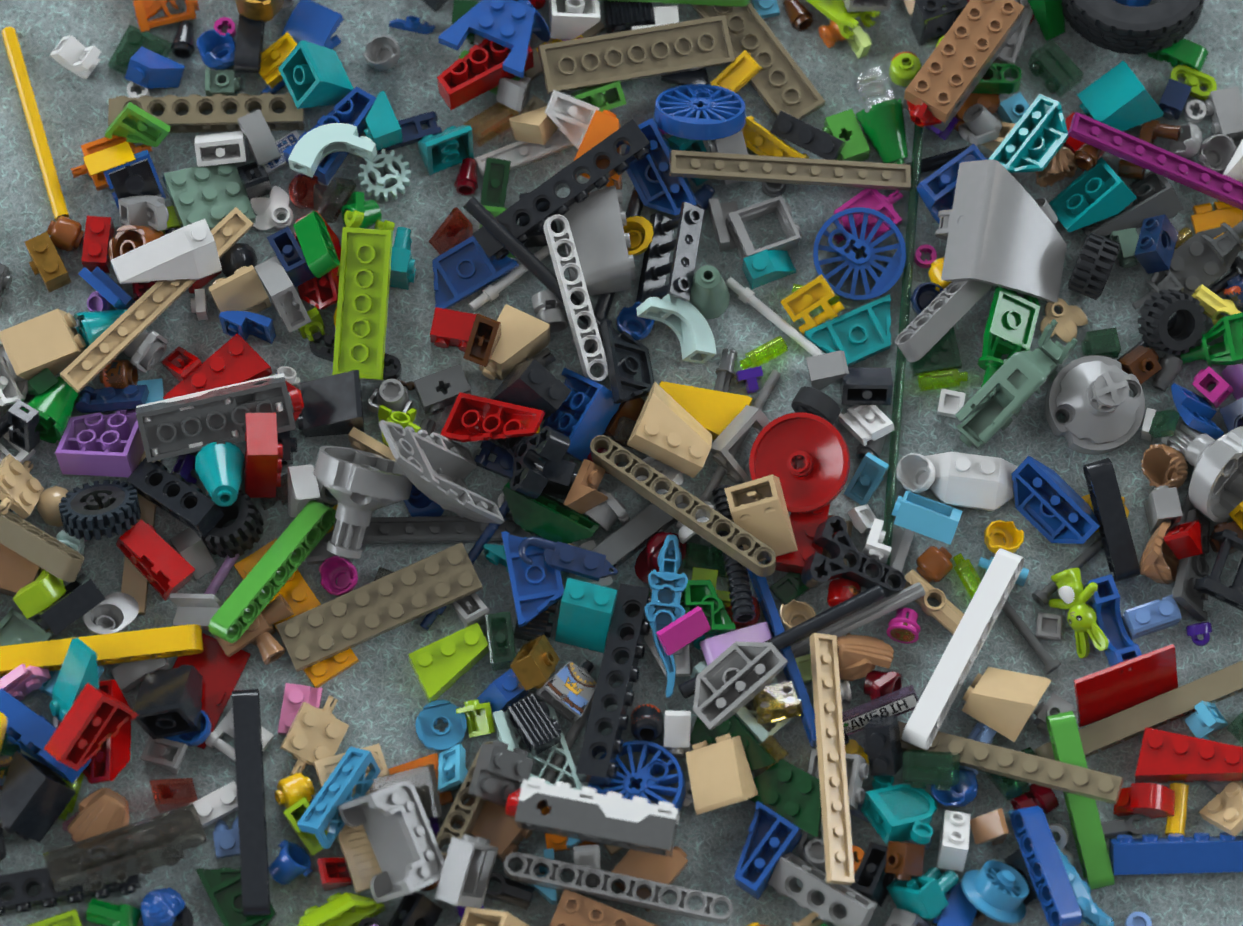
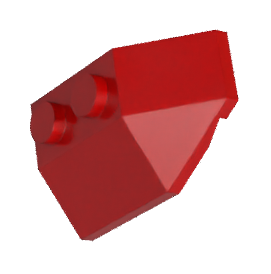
M324 220L340 262L341 246L339 239ZM294 232V237L300 245L296 232ZM339 266L321 278L315 276V278L297 286L300 298L321 310L337 303L339 276L337 273Z
M110 679L99 682V689L123 702L130 708L116 680ZM131 719L119 728L120 732L115 737L111 735L100 745L102 749L91 758L92 761L83 771L89 784L113 781L130 761Z

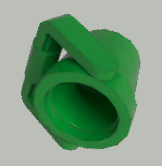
M354 191L344 202L342 208L343 227H346L344 221L346 211L354 212L356 210L364 213V219L359 226L360 228L367 229L373 226L377 220L381 221L382 215L378 204L373 199L364 201V192Z

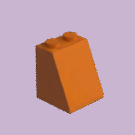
M603 110V112L595 111L574 161L620 129L619 119L616 118V114L608 110ZM619 146L617 153L622 155V147ZM601 159L597 163V167L600 169H606L610 165L608 159ZM582 173V174H580V176H583V177H585V178H587V179H590V175H589V174H587V173ZM615 173L608 178L610 181L605 186L615 185L616 190L622 189V174L617 175Z

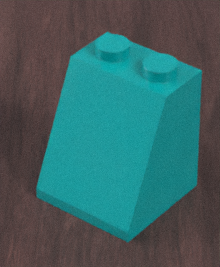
M300 41L278 68L297 109L336 105L354 89L336 51L311 42Z
M1125 60L1077 94L1082 101L1079 107L1086 116L1092 115V119L1120 131H1125L1164 115Z
M567 578L561 600L555 641L604 653L617 600V590Z

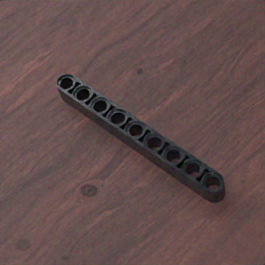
M259 689L232 691L243 914L244 917L271 915Z

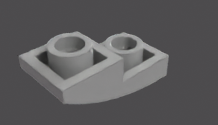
M260 109L238 118L237 123L247 139L248 148L259 167L281 158L276 142Z
M167 658L125 662L111 670V673L121 691L127 693L143 680L145 674L159 669H166L170 664Z

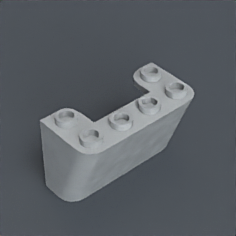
M615 185L589 193V197L579 204L577 202L573 203L568 207L570 210L563 215L567 218L571 228L589 296L631 290V280H635L633 255H628L627 248L631 247L629 233H624L623 226L627 225L625 211L622 208L621 189L616 190ZM565 245L566 254L568 255V247ZM569 268L570 281H573L575 272ZM573 292L578 298H581L578 292Z

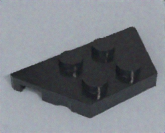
M603 320L600 326L614 404L648 396L654 383L649 349L642 343L634 340L627 332L623 331L620 334L611 327V320Z

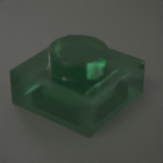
M1175 409L1155 412L1149 434L1154 438L1173 436L1180 417L1179 413Z

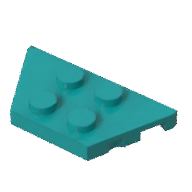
M888 294L805 331L804 336L826 353L844 351L848 367L890 349L891 296Z

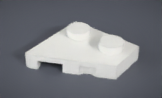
M553 90L545 113L579 150L595 111H599L600 108Z

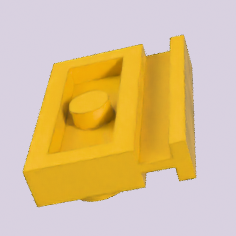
M288 32L262 52L259 74L271 89L283 80L278 68L298 45Z

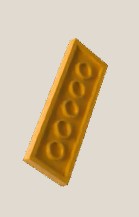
M277 538L234 564L235 569L243 580L275 543ZM298 569L269 602L270 604L281 594L291 607L294 615L274 623L273 626L279 633L276 627L277 624L321 605ZM350 648L303 669L313 686L318 688L359 661Z

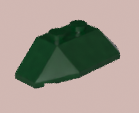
M510 481L503 487L502 491L514 522L520 525L526 532L535 533L544 539L554 542L559 541L569 544L592 537L600 527V524L592 521L584 514L577 513L544 493H541L535 500H531L511 490Z

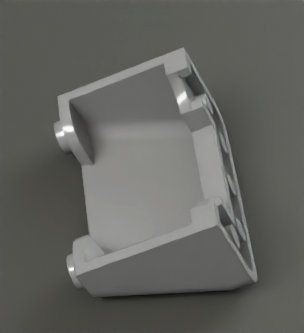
M402 781L337 806L341 818L346 825L356 827L363 824L382 871L375 875L370 882L371 893L377 903L411 894L440 880L445 861L417 791L410 782Z

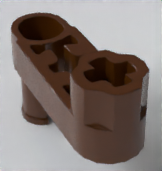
M1152 120L1142 125L1139 139L1153 145L1157 138L1179 141L1181 126L1161 124L1158 120ZM1120 158L1119 177L1136 180L1144 179L1145 168Z

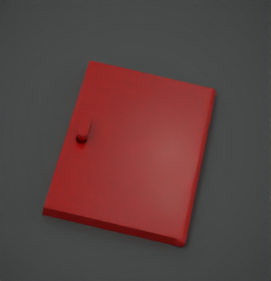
M202 633L203 652L194 655L178 656L172 669L178 668L181 665H193L203 676L201 710L210 719L212 733L251 654L240 650L231 657H228L217 639ZM204 742L197 747L205 750L207 744Z
M1173 644L1074 680L1078 726L1081 728L1178 688L1175 646Z

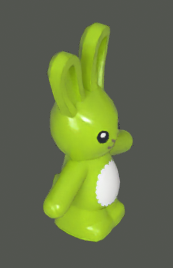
M1071 568L1052 575L1051 580L1057 585L1058 594L1061 599L1051 598L1048 605L1051 608L1068 609L1067 621L1075 631L1078 657L1086 658L1089 655L1090 644L1088 634L1099 651L1107 650L1109 646L1108 639L1096 623L1097 616L1094 609L1086 604L1097 591L1098 585L1095 582H1091L1084 589L1080 568Z

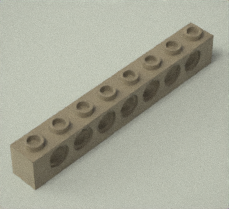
M290 92L284 95H274L272 93L249 95L240 93L236 96H226L224 94H214L212 96L191 94L188 97H177L175 95L152 97L143 95L139 98L117 96L109 98L108 126L112 124L125 106L131 102L151 115L156 111H163L162 115L154 117L171 126L169 133L240 131L241 128L237 123L238 118L250 114V111L253 109L261 110L270 131L304 130V108L297 109ZM278 108L285 109L283 113L278 114L274 112ZM230 109L236 110L234 114H226ZM182 110L188 111V113L183 116L177 115L178 112ZM205 110L212 111L209 115L201 114Z

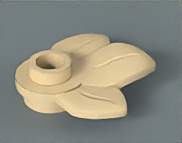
M1058 298V302H1047L1045 317L1040 322V331L1043 333L1045 327L1055 319L1058 324L1050 338L1056 334L1062 341L1068 343L1074 337H1077V326L1088 324V319L1081 308L1068 305L1065 300ZM1055 306H1059L1061 308L1060 314L1055 313Z

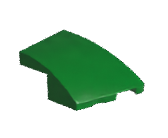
M688 580L685 590L681 593L680 605L686 613L697 606L702 608L711 627V630L703 635L735 631V624L726 612L725 606L718 597L711 580Z

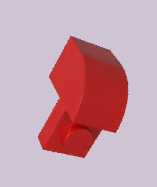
M1131 783V787L1121 788L1117 804H1114V814L1119 817L1143 814L1151 819L1175 816V791L1154 783Z

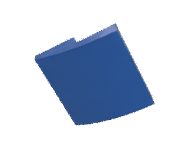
M300 0L289 17L281 37L288 32L297 44L300 41H307L329 48L332 44L330 37L344 19L342 14L312 0Z
M98 266L92 272L84 267L78 273L115 308L120 310L129 309L135 303L134 299Z
M224 311L219 315L223 333L231 337L238 333L246 341L248 336L252 335L271 344L276 337L273 319L264 315L246 311Z
M1173 383L1171 386L1173 401L1183 421L1189 427L1203 434L1206 433L1216 440L1222 437L1224 432L1211 420L1217 413L1212 405L1205 398Z

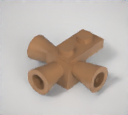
M279 594L259 614L239 640L229 643L217 636L215 638L228 657H231L250 643L255 646L257 645L264 664H269L279 659L286 652L272 636L277 632L272 624L294 615L284 597Z

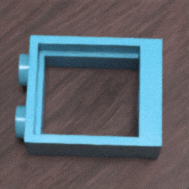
M906 490L903 497L898 496L891 515L896 517L893 524L951 545L962 510Z

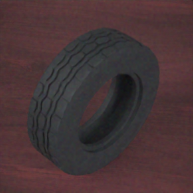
M1062 0L1061 5L1063 7V16L1070 23V26L1081 37L1095 44V46L1121 54H1147L1166 49L1189 34L1199 19L1205 0H1161L1155 4L1142 7L1126 6L1113 0Z

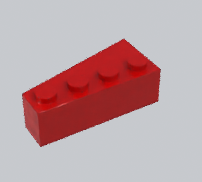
M1145 727L1135 773V783L1194 782L1208 780V782L1242 781L1243 747Z

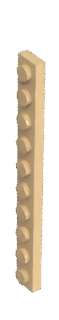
M237 207L211 230L219 259L253 227L254 223ZM197 280L157 281L60 373V377L79 393Z
M813 633L809 636L826 881L830 884L851 885L855 883L837 635Z

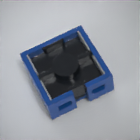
M147 149L135 153L136 160L103 171L109 188H114L115 192L112 193L118 211V199L140 195L166 198Z

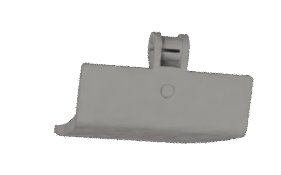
M979 160L961 162L959 164L953 207L951 210H941L938 212L940 221L939 228L935 231V236L947 240L941 279L946 282L979 281L1051 303L1058 302L1067 245L1058 230L1036 201L999 161Z

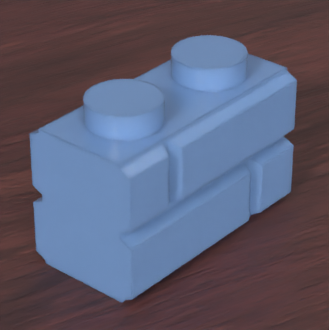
M1173 595L1125 610L1122 615V621L1131 640L1179 623L1182 616L1176 601L1172 598Z

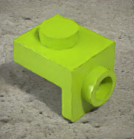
M479 699L464 702V707L456 709V714L465 713L469 738L496 733L490 702L480 704Z

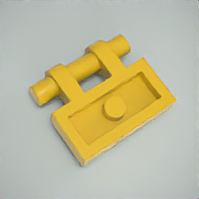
M822 274L780 301L793 322L801 317L804 319L805 323L798 327L802 335H804L805 331L817 327L828 319L833 320L838 316L839 312L845 309L840 301L834 305L828 302L829 299L835 296V293ZM821 305L824 311L812 317L809 312Z

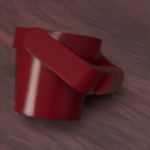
M873 670L867 674L864 682V694L871 697L872 709L899 699L903 683L901 673Z

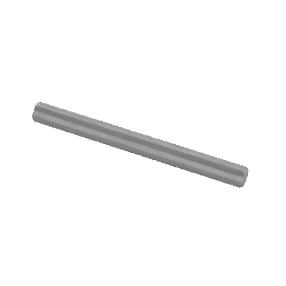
M916 583L816 633L837 635V637L843 636L923 597L925 590L921 583ZM809 636L791 645L795 658L810 652Z

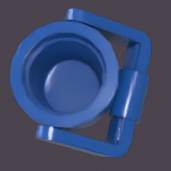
M284 840L278 845L281 848L280 853L269 866V873L272 878L282 885L289 884L300 874L308 878L315 872L311 867V859L308 853L298 844L288 840Z

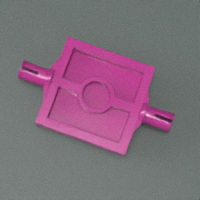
M865 188L837 208L833 215L849 208H870L883 213L898 226L902 223V218L894 210L893 204L903 198L900 190H896L886 197L879 193L877 189ZM861 214L853 215L858 239H860L864 216ZM848 216L838 219L844 229L851 233ZM868 216L864 240H866L878 219ZM883 222L870 243L890 230ZM840 235L833 236L837 244L844 240Z

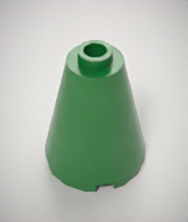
M896 99L883 101L872 105V108L869 110L870 112L866 113L865 109L856 113L859 124L883 163L905 164L904 160L908 159L904 111L901 99L898 101Z
M60 375L57 377L58 382L41 395H36L27 403V405L39 411V423L35 428V432L37 430L40 431V440L48 443H56L57 440L60 442L79 395ZM24 408L21 409L22 411H24V412H26V413L29 412V411H27V410L24 409Z

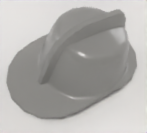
M111 593L105 596V600L83 615L84 624L89 629L91 636L119 633L137 617L139 612L138 602L134 597L126 593Z

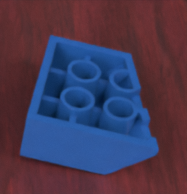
M564 367L561 375L566 377L564 384L572 391L558 410L545 419L542 429L548 426L570 438V445L566 453L583 462L591 452L590 443L592 439L605 433L607 425L618 411L620 404H614L612 391L605 386Z

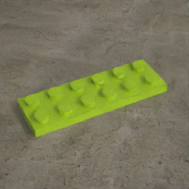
M342 228L332 375L359 370L360 378L383 380L393 243L392 230Z

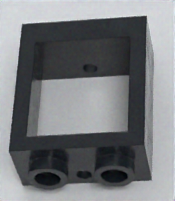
M915 0L910 27L918 45L938 40L944 36L967 6V0Z
M81 574L76 578L75 582H70L64 587L66 589L65 594L34 617L36 623L46 633L50 631L56 636L105 600L103 594L88 576Z

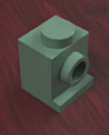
M205 68L206 96L214 94L236 96V91L241 90L240 77H236L234 70H210V68Z
M1136 228L1112 231L1109 239L1119 243L1120 249L1116 259L1119 260L1120 266H1123V268L1136 266L1139 263L1134 256L1138 242Z

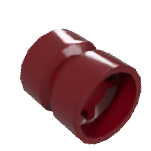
M1036 784L1028 786V792L1022 790L1010 799L1014 810L1039 806L1044 814H1048L1059 807L1058 799L1052 789Z

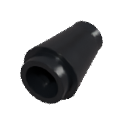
M187 21L179 23L171 44L172 53L178 58H189L195 51L193 24Z

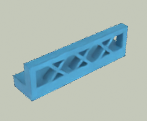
M349 747L298 821L297 825L300 831L315 834L322 848L329 849L345 825L341 815L339 816L337 806L364 796L380 774L381 770L371 751ZM369 767L370 772L365 778L366 769ZM356 785L355 794L352 797V791L354 786ZM330 823L329 832L325 835L324 831Z

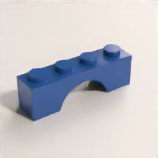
M1112 574L1089 580L1084 589L1091 582H1095L1098 585V589L1086 603L1094 609L1097 616L1096 623L1108 639L1109 646L1105 650V654L1110 667L1141 656L1138 644L1130 639L1124 627L1120 612V595Z

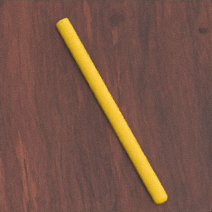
M6 27L2 30L1 34L55 221H57L60 215H66L69 218L16 30L13 27Z

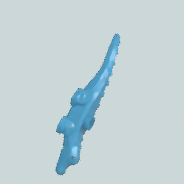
M668 535L665 538L663 547L658 555L660 570L659 572L653 570L648 575L652 597L651 602L644 606L647 620L652 629L655 647L667 674L666 698L671 697L674 692L676 665L673 654L669 656L665 653L656 632L686 614V611L680 605L681 593L688 584L686 574H678L682 555L676 535Z
M1011 809V810L1008 812L1009 817L1011 816V813H1012L1014 810ZM1057 846L1080 907L1082 920L1089 926H1114L1113 919L1093 902L1090 895L1091 890L1087 882L1081 879L1076 868L1070 864L1068 857Z

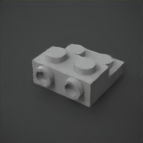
M812 750L807 773L819 779L817 750ZM845 753L849 809L857 810L858 804H862L864 801L865 791L861 787L863 779H867L869 775V765L861 755Z

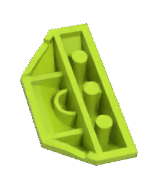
M338 892L327 898V903L319 908L315 905L304 911V916L300 918L298 926H358L363 919L373 918L386 910L383 902L377 903L374 899L345 892L342 895Z

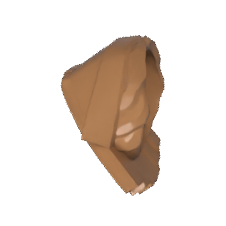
M1164 521L1155 530L1145 546L1139 567L1140 575L1147 576L1157 583L1168 585L1176 581L1179 560L1164 540V536L1171 525L1170 522Z
M848 633L845 636L837 637L840 680L854 681L864 678L867 673L875 669L876 665L890 668L894 654L893 648L883 640L871 636Z
M100 788L79 803L78 815L68 826V831L72 834V839L77 842V846L89 853L95 852L100 854V852H110L117 837L128 833V801L110 788Z

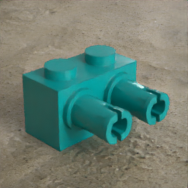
M398 227L392 247L389 287L409 290L410 282H415L417 269L415 268L416 259H412L411 230L406 227Z
M931 867L922 876L911 875V880L895 879L886 888L897 909L918 914L922 918L933 919L939 916L941 911L949 904L945 894L959 883V878L953 871L947 870L942 875L938 868Z

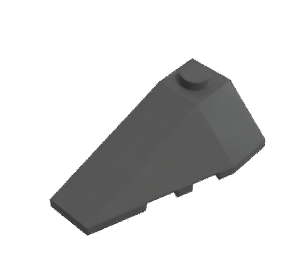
M1151 171L1144 176L1143 180H1135L1129 185L1132 189L1131 191L1137 197L1129 206L1117 215L1082 227L1081 229L1086 236L1091 232L1100 236L1110 235L1112 231L1142 227L1143 220L1165 214L1168 219H1171L1184 210L1173 186L1167 179Z

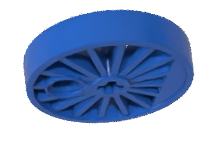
M706 84L676 86L665 90L657 97L654 121L661 130L676 137L691 140L721 139L736 134L745 126V102L737 93L719 86Z
M855 207L836 213L823 224L814 242L813 261L818 276L821 274L824 276L836 295L849 300H869L886 293L896 284L905 266L906 246L899 228L889 217L874 209ZM855 214L864 215L860 239H858L853 215ZM848 216L851 233L844 229L838 219ZM868 216L878 219L872 231L864 240ZM883 222L890 230L870 243ZM834 223L837 229L831 233L828 232L826 229ZM892 234H894L898 242L897 244L873 248ZM822 235L828 238L827 246L819 245ZM833 236H842L845 239V245L842 247L835 246L832 242ZM859 249H862L865 258L861 257L858 260L855 258L856 253L853 250L859 251ZM897 249L893 257L875 255L876 253ZM818 250L837 253L840 256L819 260ZM845 260V262L826 275L823 274L820 268L821 265ZM874 260L887 262L888 265L885 268ZM849 265L836 287L827 280ZM872 267L882 272L880 277L877 276ZM852 269H854L850 294L841 291L840 288ZM865 269L875 281L871 291ZM859 270L865 295H855Z
M638 740L623 743L622 752L617 754L615 762L623 774L617 771L615 779H611L610 786L588 783V787L596 789L598 794L607 795L608 791L622 794L624 799L632 800L633 796L646 798L650 804H652L650 800L657 804L659 801L671 803L659 795L675 797L672 804H674V808L678 809V811L681 810L686 797V780L678 761L667 749L649 741ZM641 752L638 768L636 771L633 753ZM604 753L598 760L603 759L607 753ZM628 754L632 774H630L620 760V756ZM648 754H655V756L646 766ZM675 768L677 773L670 774V771ZM658 773L664 774L659 778L654 777ZM679 783L678 788H672L670 785ZM599 786L610 787V788L601 789Z

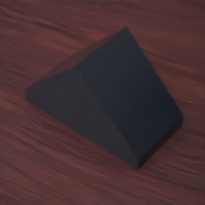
M255 161L237 167L249 201H251V198L263 197L271 193L270 180L263 166L259 167Z

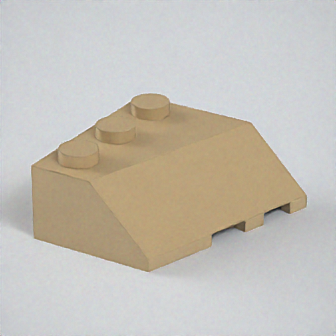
M654 382L627 445L694 478L705 464L712 447L713 435Z

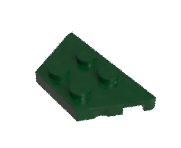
M735 714L711 730L697 716L690 735V743L692 745L706 740L707 744L711 745L717 743L716 737L730 733L731 738L740 735L751 771L773 765L777 762Z
M783 759L754 778L758 795L748 800L755 804L759 801L801 830L820 840L822 837V831H820L822 810L818 778Z
M230 867L196 869L223 926H269L277 915L270 901L271 915L244 917L241 867L239 869H232Z

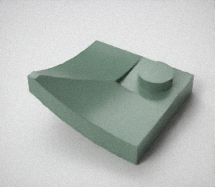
M13 608L0 622V646L50 641L53 636L49 632L46 633L39 625L27 619Z

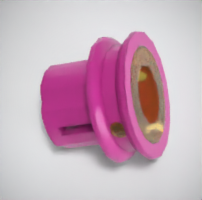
M905 607L897 609L895 618L888 622V629L886 630L888 637L904 644L916 642L919 639L918 634L920 632V626L917 624L918 613L913 609Z

